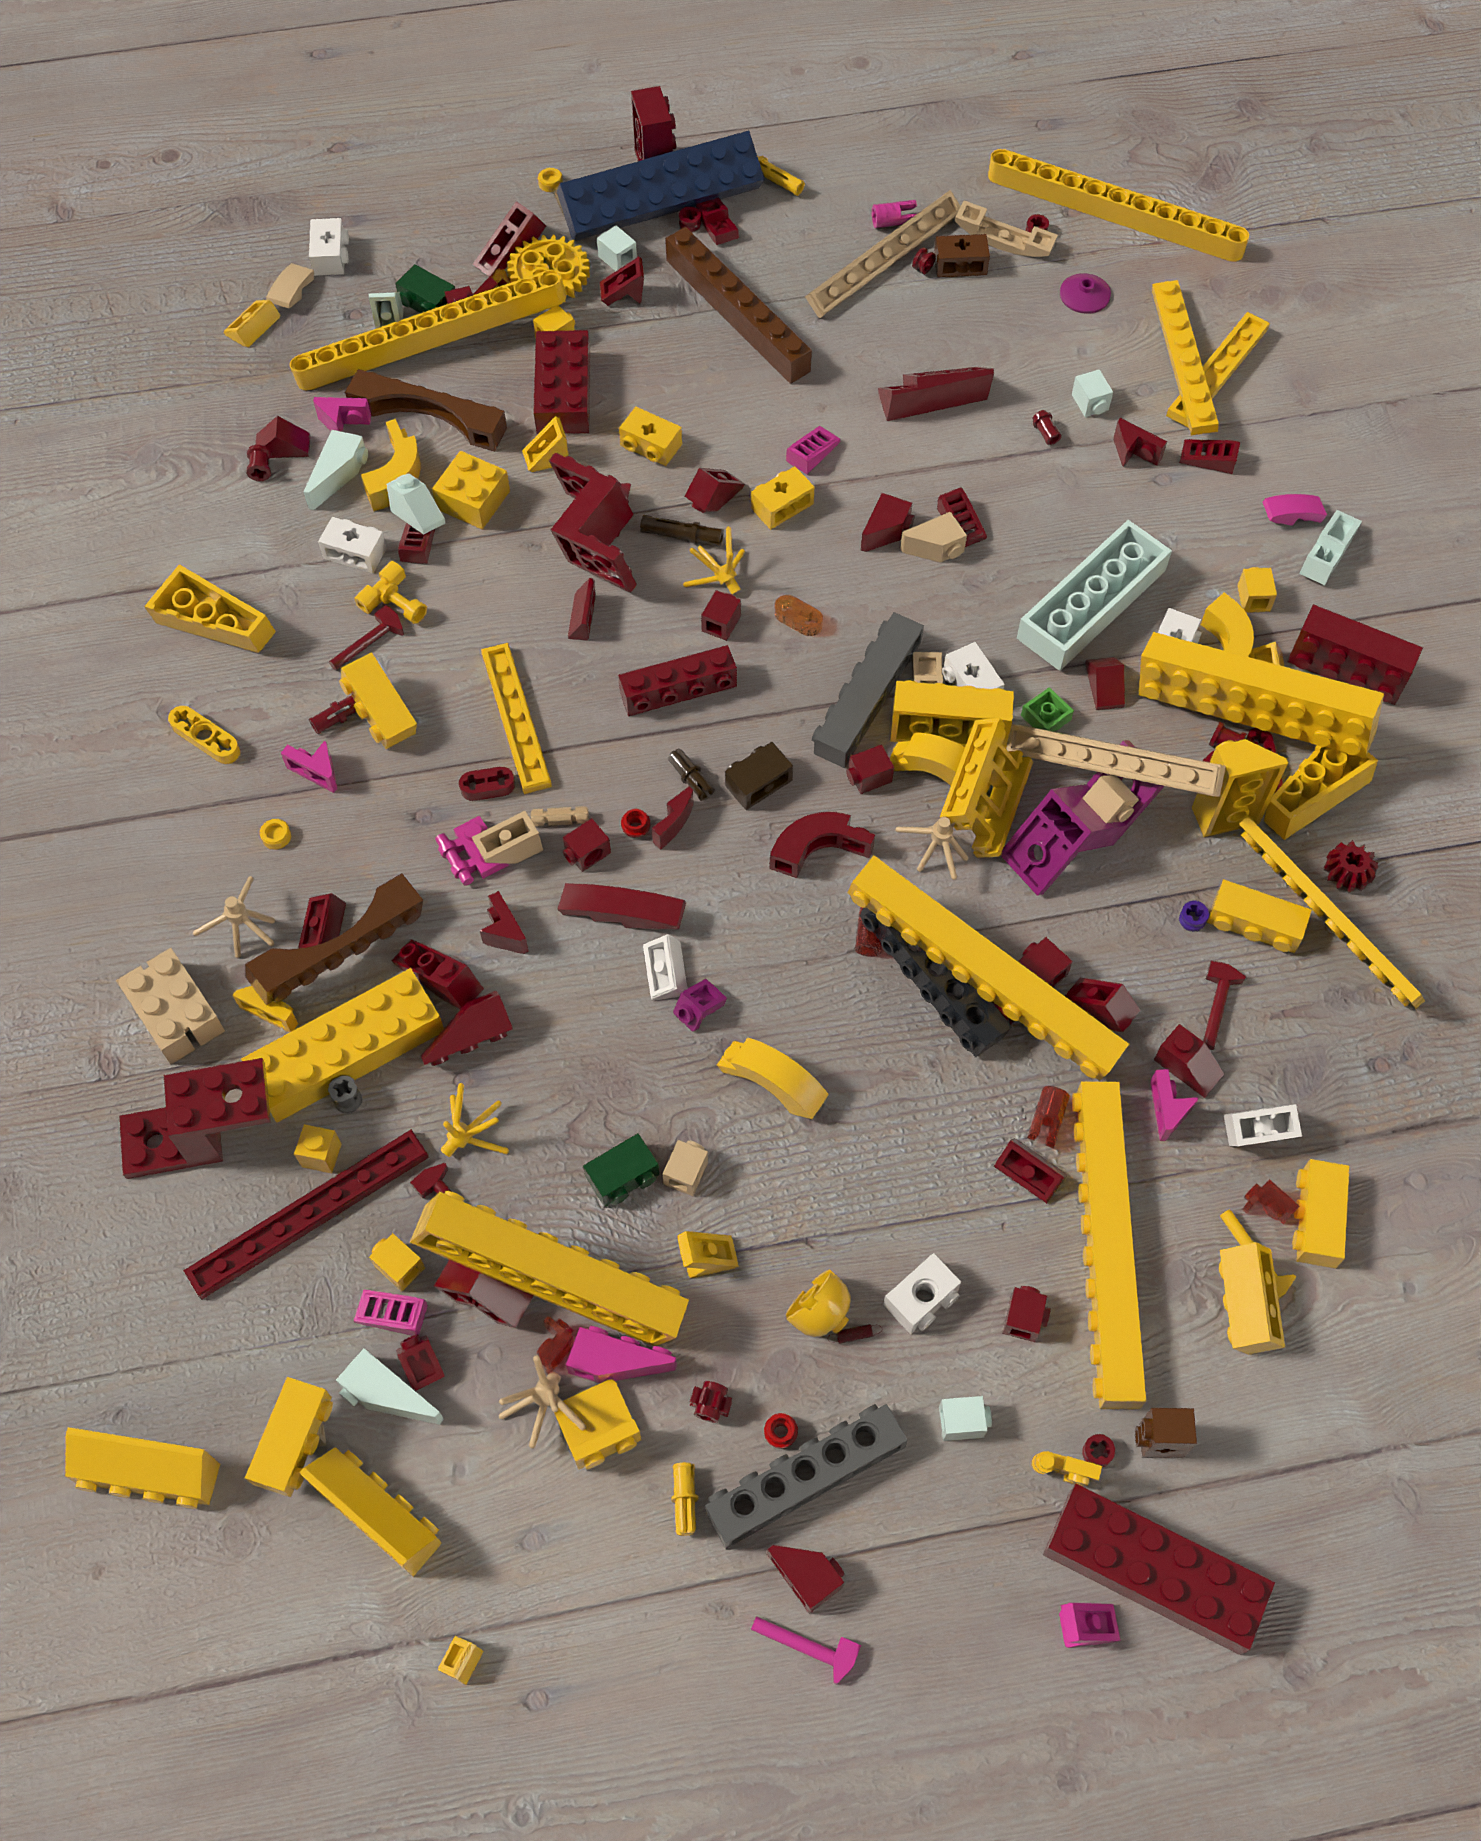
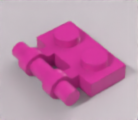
M480 816L454 828V834L457 837L455 840H449L445 833L439 834L435 838L439 845L438 851L445 859L447 858L452 866L451 872L455 878L461 880L464 886L474 881L471 873L476 870L484 879L509 866L507 863H486L478 851L472 837L488 829ZM465 850L470 859L462 860L458 853Z

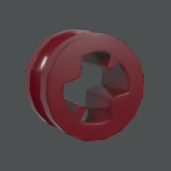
M691 206L681 209L679 212V227L681 229L686 227L691 232L697 231L701 227V212L699 209Z
M1034 214L1028 218L1025 231L1031 233L1034 226L1048 231L1049 220L1044 215Z
M921 248L913 259V269H920V273L927 274L935 263L936 254L933 252L928 253L927 248Z
M1104 1434L1092 1435L1087 1439L1082 1448L1084 1461L1100 1465L1102 1468L1106 1467L1115 1456L1113 1441ZM1092 1444L1095 1447L1099 1446V1444L1104 1445L1106 1449L1103 1453L1107 1454V1458L1104 1456H1100L1098 1459L1092 1456L1094 1449H1090V1445Z

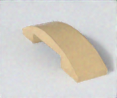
M965 200L963 201L955 217V222L970 235L987 234L988 245L1013 254L1032 257L1050 255L1057 239V234L1035 226L1032 232L1029 233L986 217L987 208Z

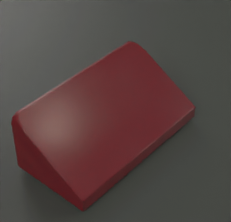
M589 578L575 593L568 639L585 641L589 639L596 600L595 580L593 578Z
M333 893L309 898L298 948H308L323 944L338 937L346 908L345 901Z
M1015 1138L1009 1141L994 1164L996 1169L1046 1204L1067 1177L1065 1172Z

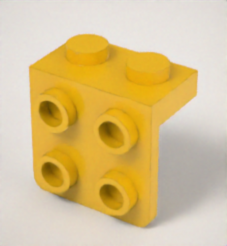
M612 1379L563 1400L586 1425L584 1431L580 1430L559 1407L558 1411L554 1412L578 1470L584 1467L586 1469L593 1468L603 1463L605 1457L616 1452L618 1454L625 1453L636 1447L637 1442L641 1441L638 1426L629 1413L617 1383Z

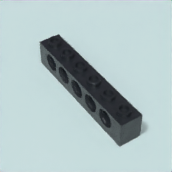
M863 908L859 916L865 928L873 932L879 939L883 950L888 955L893 956L900 965L902 973L915 983L920 989L923 999L933 1005L938 1011L942 1022L952 1028L959 1037L961 1045L967 1051H970L977 1058L1004 1038L1012 1026L992 1002L984 1000L977 993V989L969 983L957 980L952 975L950 969L943 964L933 962L923 949L906 942L899 931L892 926H885L876 918V914L868 908ZM908 945L914 946L918 952L912 951ZM928 969L934 970L937 976L932 975ZM947 992L954 994L957 1000L950 998ZM967 1016L975 1019L977 1024L970 1022Z

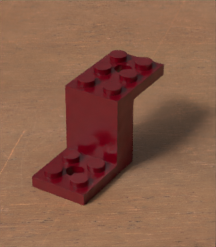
M554 453L549 462L565 493L575 498L550 529L569 563L631 593L637 585L632 576V569L626 564L623 558L624 553L616 546L611 545L634 515L629 506V500L622 492L621 483L612 475L605 476L590 465L584 466L579 464L570 456L564 457Z
M263 1058L164 1075L166 1107L119 1115L123 1176L126 1179L223 1162L222 1131L271 1123L266 1067ZM234 1089L242 1091V1096L238 1101L233 1103L225 1101L229 1091ZM152 1136H163V1141L158 1147H147V1142Z

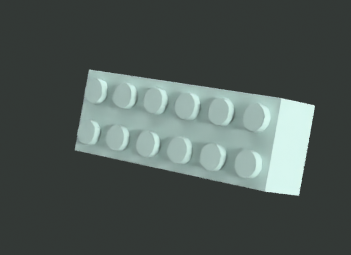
M1127 520L1021 618L1016 639L1061 671L1166 571L1172 550L1133 522Z

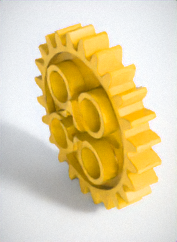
M554 234L551 236V239H547L545 235H542L539 241L532 237L531 244L523 241V248L516 246V254L511 253V260L507 261V273L511 282L547 270L558 271L562 277L566 296L568 295L572 298L575 297L574 290L582 292V285H587V278H590L589 259H587V252H582L581 245L575 246L574 240L566 243L565 236L561 237L560 240H556Z

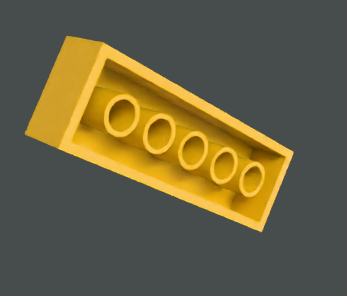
M409 968L241 1058V1060L263 1058L266 1067L270 1113L276 1123L329 1095L328 1088L333 1079L345 1075L353 1078L355 1081L439 1035L444 1027L438 1012L414 972Z

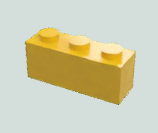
M372 652L341 668L340 686L346 695H352L356 702L354 707L360 718H366L371 725L369 731L376 743L381 742L384 748L388 749L416 734V721Z
M1223 879L1216 893L1207 923L1214 925L1219 930L1232 931L1243 935L1250 941H1260L1272 945L1279 951L1295 953L1302 942L1312 909Z
M1310 1159L1303 1169L1298 1170L1296 1187L1301 1189L1300 1199H1297L1295 1204L1294 1218L1299 1219L1298 1230L1294 1232L1292 1249L1297 1250L1296 1262L1336 1269L1345 1259L1349 1185L1348 1165Z
M1253 1242L1220 1250L1221 1262L1219 1263V1272L1224 1280L1225 1287L1223 1303L1228 1312L1230 1324L1227 1334L1233 1349L1249 1355L1285 1348L1271 1249Z
M290 1377L286 1378L246 1473L245 1479L252 1485L288 1497L292 1496L294 1489L298 1490L301 1487L304 1478L299 1472L303 1469L308 1455L312 1456L319 1442L317 1432L321 1422H326L332 1411L333 1402L330 1401L332 1396L326 1389Z

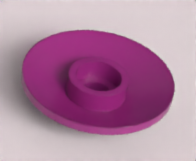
M1079 273L1063 281L1060 287V298L1069 309L1078 313L1090 314L1101 311L1108 305L1111 298V290L1102 278L1093 274Z

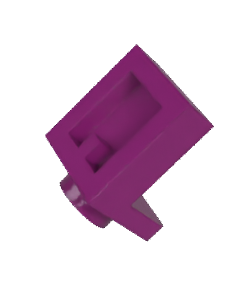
M705 978L681 992L673 1013L694 1032L699 1029L703 1018L724 1006L727 997Z

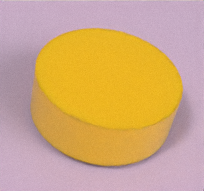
M546 168L540 171L538 174L540 189L545 192H556L559 184L563 183L562 173L555 168Z
M271 819L261 826L260 837L267 848L276 850L285 847L290 842L291 831L285 821Z

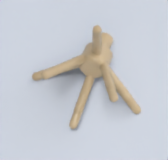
M941 817L933 826L928 828L896 827V832L931 834L932 842L917 867L919 872L924 869L936 846L941 845L944 849L951 878L953 880L957 879L949 843L964 861L968 860V856L952 836L955 823L950 824V820L947 817Z
M249 876L238 899L233 896L228 897L225 900L222 915L194 930L193 935L198 936L228 919L232 924L235 957L240 958L239 925L245 923L268 945L273 946L274 941L254 924L248 916L271 924L275 923V919L246 908L243 902L254 880L252 876Z
M538 1355L533 1357L539 1377L536 1386L499 1400L501 1405L523 1399L499 1414L500 1419H505L533 1402L540 1406L529 1443L530 1448H535L547 1406H551L553 1412H557L559 1407L580 1430L584 1431L586 1429V1425L557 1396L560 1391L558 1385L561 1380L560 1375L556 1372H550L546 1377Z

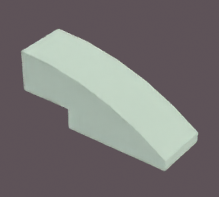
M1336 510L1321 532L1315 546L1308 554L1299 574L1325 585L1362 521Z

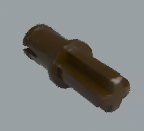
M680 748L670 753L668 760L681 775V781L685 784L687 783L693 789L700 801L708 799L709 797L702 788L710 795L714 793L715 788L702 775L700 766H695Z

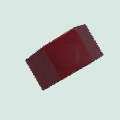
M699 468L684 497L692 502L691 506L702 513H706V511H719L743 489L745 483L726 470Z
M881 493L862 532L861 551L867 552L900 541L902 539V532L911 529L914 523L915 515L911 514L913 503Z
M1080 977L1065 995L1066 998L1112 1031L1124 1032L1141 1011L1124 984Z
M1178 1024L1161 1044L1154 1058V1061L1168 1069L1170 1073L1203 1098L1207 1097L1224 1076L1222 1069L1206 1043L1181 1024Z
M772 1545L767 1549V1556L809 1614L844 1586L845 1582L842 1580V1577L845 1573L833 1557L828 1560L822 1552Z

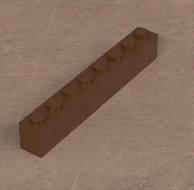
M684 227L665 238L666 261L790 384L811 372L812 350L688 228Z

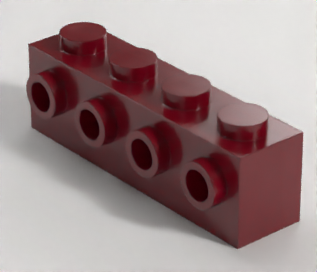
M726 645L619 674L620 695L629 717L737 687V667L729 646Z

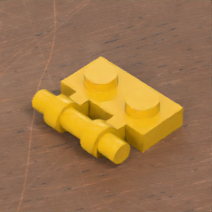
M1049 1451L1040 1452L1033 1456L1031 1460V1466L1036 1473L1045 1474L1056 1471V1473L1064 1475V1482L1074 1485L1076 1483L1082 1487L1084 1485L1088 1486L1089 1482L1098 1481L1102 1469L1100 1465Z

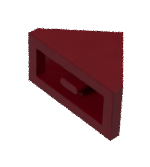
M276 416L256 434L255 445L260 444L268 447L272 453L271 458L309 457L311 435L308 431Z
M1114 657L1086 660L1085 665L1096 710L1124 708V664Z

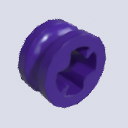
M1199 901L1187 902L1179 915L1180 924L1183 928L1192 932L1203 929L1209 917L1208 908ZM1190 912H1195V915L1199 917L1198 921L1193 920V917L1189 915Z

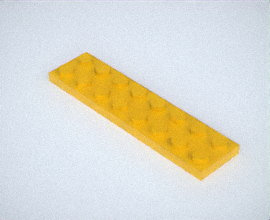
M1249 816L1239 823L1245 831L1241 836L1257 854L1261 850L1264 852L1261 857L1277 875L1282 871L1286 874L1282 878L1298 896L1302 893L1307 896L1304 902L1319 918L1322 915L1328 918L1325 923L1340 940L1345 936L1350 940L1346 944L1361 962L1367 958L1372 963L1368 968L1383 984L1389 981L1394 986L1390 991L1405 1007L1411 1004L1416 1009L1425 1002L1422 994Z

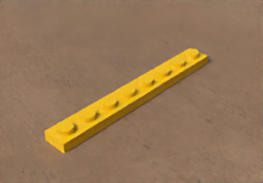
M1174 280L1152 284V294L1191 436L1218 432L1219 422L1179 282Z

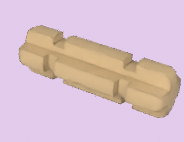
M577 806L575 810H571V807L547 808V811H543V808L531 810V821L534 826H544V823H548V826L572 824V821H576V824H584L589 820V811L586 806Z

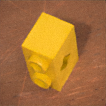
M636 406L619 427L620 446L664 466L668 465L682 446L681 426Z
M794 466L787 471L780 472L772 480L758 485L751 491V509L771 530L813 505L815 487Z

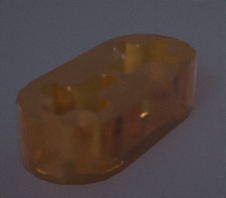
M783 595L776 599L775 617L778 621L805 636H815L821 632L823 615L818 609L791 595ZM811 620H815V623L811 622L809 623V625L805 623L806 621L810 622Z

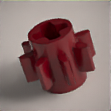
M704 1381L702 1389L694 1386L689 1401L690 1406L696 1407L694 1416L711 1423H718L720 1415L728 1417L733 1399L726 1396L728 1388L713 1381Z

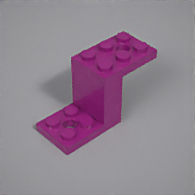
M1123 740L1120 745L1136 748L1129 740ZM1096 772L1087 784L1051 789L1003 847L1000 856L1037 896L1043 895L1079 852L1113 846L1164 786L1132 779L1133 786L1130 790L1139 799L1132 807L1134 809L1132 815L1123 822L1118 821L1107 824L1086 803L1083 797L1101 776L1111 774ZM1036 845H1039L1043 850L1041 861L1037 860L1034 856Z

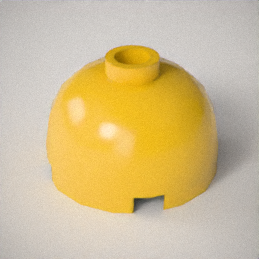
M828 1269L811 1282L814 1285L807 1292L803 1290L786 1313V1319L796 1329L808 1336L820 1337L828 1334L830 1331L837 1334L849 1321L845 1316L850 1309L851 1296L848 1288L837 1275Z

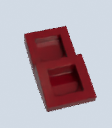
M719 197L696 204V208L701 212V221L716 245L739 238V230L730 220L728 208Z
M690 786L667 802L668 816L652 827L653 843L660 850L679 833L690 816L694 805L693 789Z

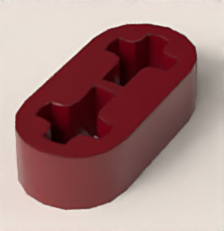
M507 767L466 772L460 777L459 788L461 795L469 801L503 797L509 795L515 789V778L513 772ZM499 778H504V785H499ZM475 782L476 789L470 790L469 788L470 783Z

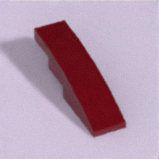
M565 883L558 911L562 915L590 916L594 922H621L625 928L680 929L686 901L657 893L622 887Z

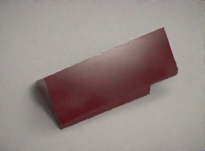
M968 367L903 374V385L878 388L886 421L988 400L994 368Z

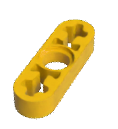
M177 706L170 711L168 721L176 734L219 763L230 764L239 758L240 748L232 735L188 706ZM188 718V721H189V723L191 724V728H190L189 725H188L187 723H185L184 721L178 722V720H179V719L186 720V719ZM200 731H212L209 738L205 740L197 739ZM218 741H219V743H220L221 746H223L224 748H229V747H230L231 750H229V751L223 750V751L221 752L220 747H219L218 744H217Z

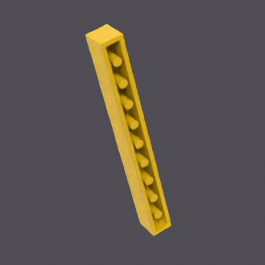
M873 855L851 883L847 893L855 904L862 908H868L876 914V918L885 926L895 928L901 933L902 938L906 942L919 946L933 962L943 964L950 969L952 975L957 980L969 983L977 989L980 997L988 1002L993 1001L1001 1007L1003 1013L1008 1018L1020 1021L1028 1027V1031L1035 1038L1045 1040L1051 1044L1059 1056L1071 1059L1080 1066V1070L1086 1076L1101 1081L1111 1071L1128 1047L1129 1043Z
M1081 1082L1077 1092L1072 1094L1073 1112H1078V1123L1074 1124L1075 1142H1080L1081 1153H1077L1076 1168L1077 1172H1082L1083 1184H1079L1078 1197L1079 1202L1084 1203L1085 1215H1081L1082 1235H1087V1246L1083 1248L1084 1266H1089L1090 1278H1087L1085 1282L1086 1298L1092 1300V1311L1088 1312V1329L1090 1332H1094L1095 1344L1090 1346L1091 1364L1097 1367V1378H1093L1094 1399H1099L1100 1409H1141L1146 1403L1120 1085L1119 1082Z

